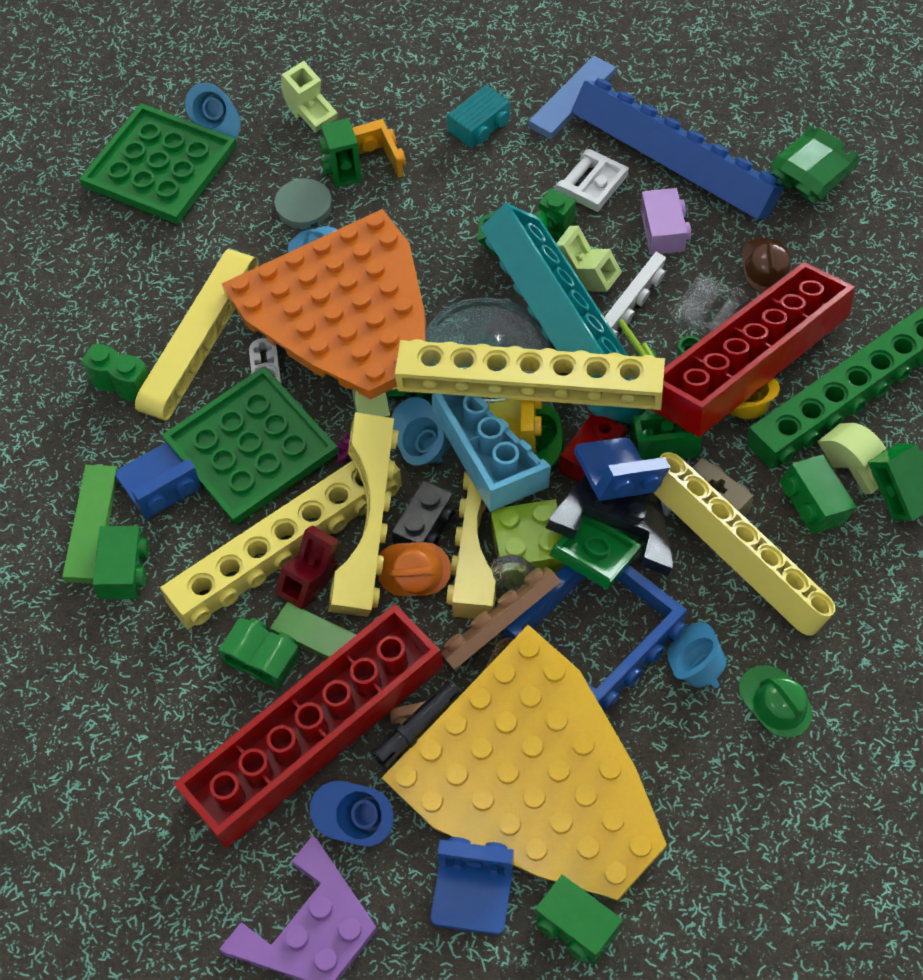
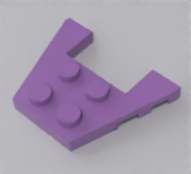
M312 835L293 858L292 864L319 884L318 888L272 944L266 942L241 922L220 947L223 955L249 962L251 965L263 969L267 968L285 974L286 977L295 980H339L377 932L375 924L317 838Z

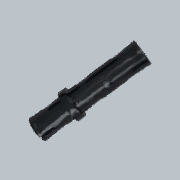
M447 680L401 725L397 723L392 728L393 732L371 751L375 760L387 769L408 747H413L417 743L416 740L462 694L458 692L459 688L453 682Z

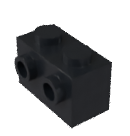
M423 481L392 531L393 545L427 542L438 545L442 531L445 526L450 525L455 515L456 509L453 507L452 493Z

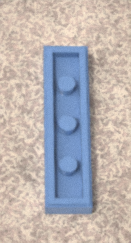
M593 56L529 120V128L552 140L575 116L571 110L584 81H596L597 78L609 81L616 74V67Z

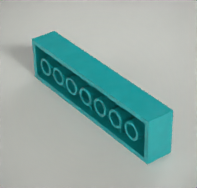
M505 202L480 228L486 236L485 243L498 255L500 267L513 279V288L520 296L524 297L529 305L527 306L528 312L541 324L543 328L541 332L546 340L552 343L557 351L575 352L581 350L595 354L619 353L629 356L542 220ZM594 375V376H591V377H592V378H600V377H602V376ZM625 378V380L629 381L635 380L634 378ZM587 405L589 410L596 416H603L628 424L632 423V416L641 415L647 410Z

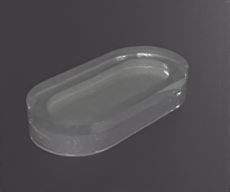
M520 555L501 556L491 564L493 578L507 589H513L514 591L525 584L524 578L536 569L534 565Z

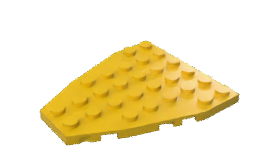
M529 625L519 633L417 740V743L410 747L382 777V780L434 830L452 837L465 838L471 844L484 846L488 842L504 844L507 846V849L514 850V867L547 881L556 882L563 874L584 891L614 901H618L667 847L637 769L581 671Z

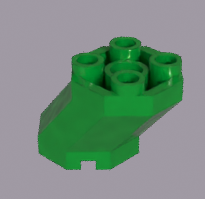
M809 125L800 138L776 156L770 165L772 168L770 173L778 178L777 182L789 190L794 186L801 193L800 196L815 205L817 200L823 201L831 189L853 172L861 159L852 149L849 153H846L844 151L846 144L821 128L817 127L815 129Z

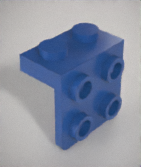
M629 438L581 443L574 449V454L599 501L654 493L662 484L664 477L671 468L665 457L642 460Z
M167 443L158 446L121 467L115 474L117 480L145 520L201 488L196 468L189 458L182 462Z
M451 837L449 841L440 839L437 853L439 868L431 911V923L436 927L501 935L504 932L514 866V850L507 849L506 845L497 842H488L484 846L471 844L469 840L461 837Z

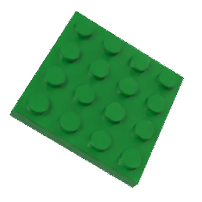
M140 103L79 178L81 187L179 224L237 148L236 138Z
M265 366L162 434L164 442L172 448L182 462L189 458L196 468L200 485L235 526L339 454L338 446Z

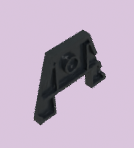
M585 475L551 515L546 524V529L574 539L579 530L582 515L643 538L645 541L640 566L668 576L673 568L662 503L654 493L599 501Z

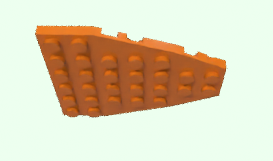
M383 209L222 283L226 296L249 330L254 333L259 331L266 336L270 344L273 346L280 345L286 349L288 356L315 374L322 377L328 374L338 379L339 385L347 389H355L360 395L369 399H373L397 387L395 369L400 340L411 341L420 339L427 342L425 331L426 316L410 243Z

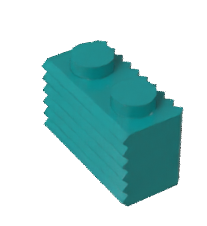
M487 84L446 115L447 131L470 148H473L479 142H485L490 133L494 132L498 127L502 128L508 123L510 119V101Z

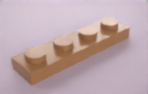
M547 566L542 570L541 568L534 569L524 578L525 584L516 591L513 589L509 590L497 601L499 605L489 613L485 611L479 614L471 622L472 627L463 635L458 633L451 637L444 645L446 649L441 652L454 670L557 586L561 581L556 574Z

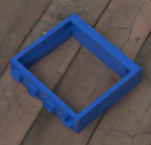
M565 565L556 573L561 582L503 629V640L509 645L527 625L534 629L585 576ZM628 565L617 580L662 614L665 619L597 689L587 682L602 709H607L610 705L613 707L620 697L619 692L626 685L632 687L641 677L643 672L641 669L648 662L654 664L665 650L663 646L670 639L676 641L680 637V633L687 626L685 624L687 609L630 565Z

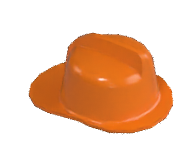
M398 543L388 546L380 553V555L384 556L382 574L381 576L377 575L378 581L385 590L393 595H431L443 589L450 579L451 564L449 557L442 548L433 543Z

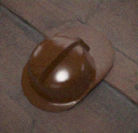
M753 239L746 243L742 250L746 281L752 289L760 293L766 291L792 271L787 248L774 239Z

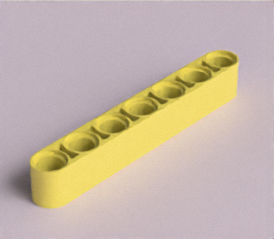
M227 249L140 388L135 400V409L138 412L164 421L170 419L235 310L223 290L222 283L258 267V259L256 257L231 249Z
M671 452L663 453L659 458L665 457L671 468L654 494L798 631L805 635L816 634L834 614L835 604L833 600L681 457Z

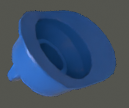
M332 781L322 785L314 793L310 802V817L314 826L321 834L335 840L371 847L381 843L390 834L393 826L394 812L390 801L383 793L374 788L346 781Z

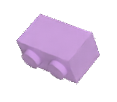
M677 188L642 191L640 212L650 255H654L655 252L664 254L685 251L686 240L691 239L690 223L684 220L686 215L684 199H679Z

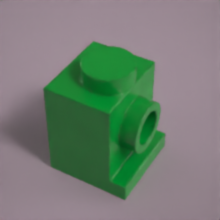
M551 188L539 202V210H542L548 216L547 230L554 239L559 240L568 227L574 225L576 199Z

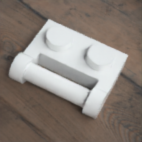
M586 149L580 156L579 163L564 180H560L555 185L554 189L598 212L626 179L629 167L591 149ZM594 167V169L583 180V182L578 187L575 186V184L583 176V174L589 168Z

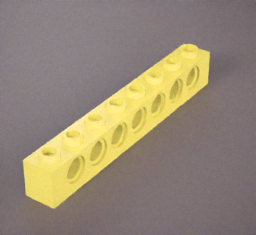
M420 339L411 341L400 340L395 378L398 391L661 410L665 358H656L651 355H643L641 357L624 356L619 353L595 354L581 350L566 352L556 351L551 348L537 350L524 349L519 346L464 345L451 341L435 343L425 342ZM469 366L466 369H461L460 367ZM496 368H501V369H502V370H500V371H493V369H496ZM526 371H535L534 373H525ZM560 373H567L568 375H566V376H560V375H558V374H560ZM599 375V376H602V377H600V378H592L591 376ZM625 378H634L635 380L629 381L625 380Z
M349 462L161 586L160 588L166 603L188 630L194 625H202L211 617L212 613L223 606L232 605L239 598L240 594L249 588L260 586L267 576L278 569L281 570L282 566L296 558L304 531L311 525L329 535L331 533L336 534L342 531L347 523L358 515H366L364 486H361L363 482L354 462ZM396 465L394 467L393 479L387 480L386 492H391V497L402 486L400 469ZM337 501H345L341 504H334ZM318 518L314 522H308L309 519ZM284 536H292L287 540H281ZM257 554H265L260 558H253ZM230 572H238L234 576H226ZM210 590L205 595H198L201 591Z

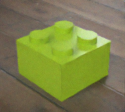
M556 499L500 507L490 512L491 531L502 585L524 582V578L536 568H541L542 570L547 566L556 574L565 566V564L550 556L552 547L563 535L545 528L549 518L558 508Z

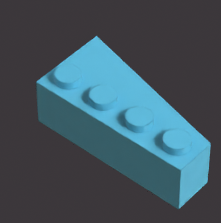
M432 393V412L490 512L549 487L551 466L544 459L540 460L532 452V447L524 439L520 440L509 429L510 425L502 417L498 418L489 410V405L481 397Z

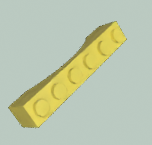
M357 412L354 414L351 423L348 455L357 467L363 482L366 497V521L359 545L349 559L334 573L331 582L328 612L368 617L372 608L378 607L380 588L374 587L376 575L381 576L384 556L378 555L379 544L385 543L387 535V524L382 523L383 511H389L391 492H386L387 480L393 479L395 461L389 460L390 450L396 449L398 441V430L393 429L394 418Z
M465 471L463 490L468 492L467 499L461 498L459 518H464L463 527L457 526L455 546H460L459 556H452L451 575H456L455 584L448 585L447 604L452 605L453 617L475 619L482 612L487 611L489 613L495 608L497 577L487 564L478 539L481 518L487 506L467 471Z

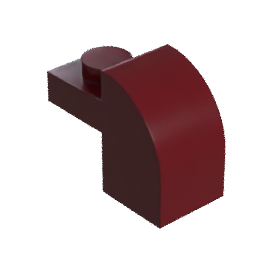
M313 525L305 529L297 557L282 566L275 594L301 610L313 602L336 571L338 562L334 560L339 540Z

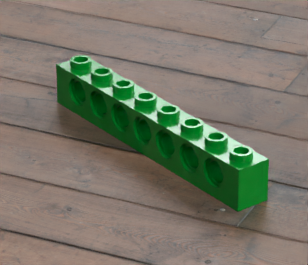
M923 307L750 426L746 445L770 469H773L780 463L785 465L795 457L798 450L804 446L806 448L813 446L822 433L827 430L831 431L838 424L842 423L844 418L850 413L853 415L858 414L865 407L867 401L873 397L878 399L883 396L895 381L900 383L911 374L912 369L918 365L923 367Z

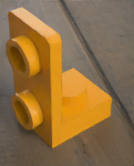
M383 119L352 128L358 142L359 154L372 152L383 147L397 177H403V165H406L402 148L397 149L395 134L392 128L387 129Z

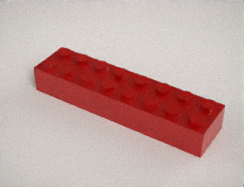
M806 262L801 263L664 367L661 410H650L697 437L702 436L846 320L851 313L855 286Z
M394 604L174 783L176 789L226 850L443 668L440 649Z

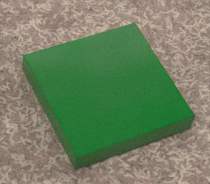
M582 515L579 530L574 539L563 535L552 547L550 556L608 590L639 554L642 545L607 524Z

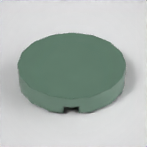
M305 178L292 180L283 185L276 193L274 200L276 213L283 224L298 229L311 228V225L317 222L318 225L323 223L331 214L333 206L330 190L319 181Z

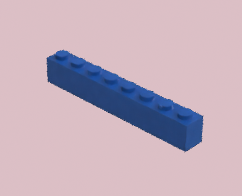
M597 78L596 81H584L571 110L572 113L752 217L764 219L770 216L785 187L776 182L778 178L775 175L766 171H761V173L752 168L753 164L744 158L737 157L735 159L728 155L729 150L715 143L713 145L708 144L704 141L705 137L702 134L693 130L685 131L680 128L681 123L670 117L662 118L657 115L658 110L650 105L642 104L641 106L634 102V96L624 91H619V93L611 89L612 84L606 80Z

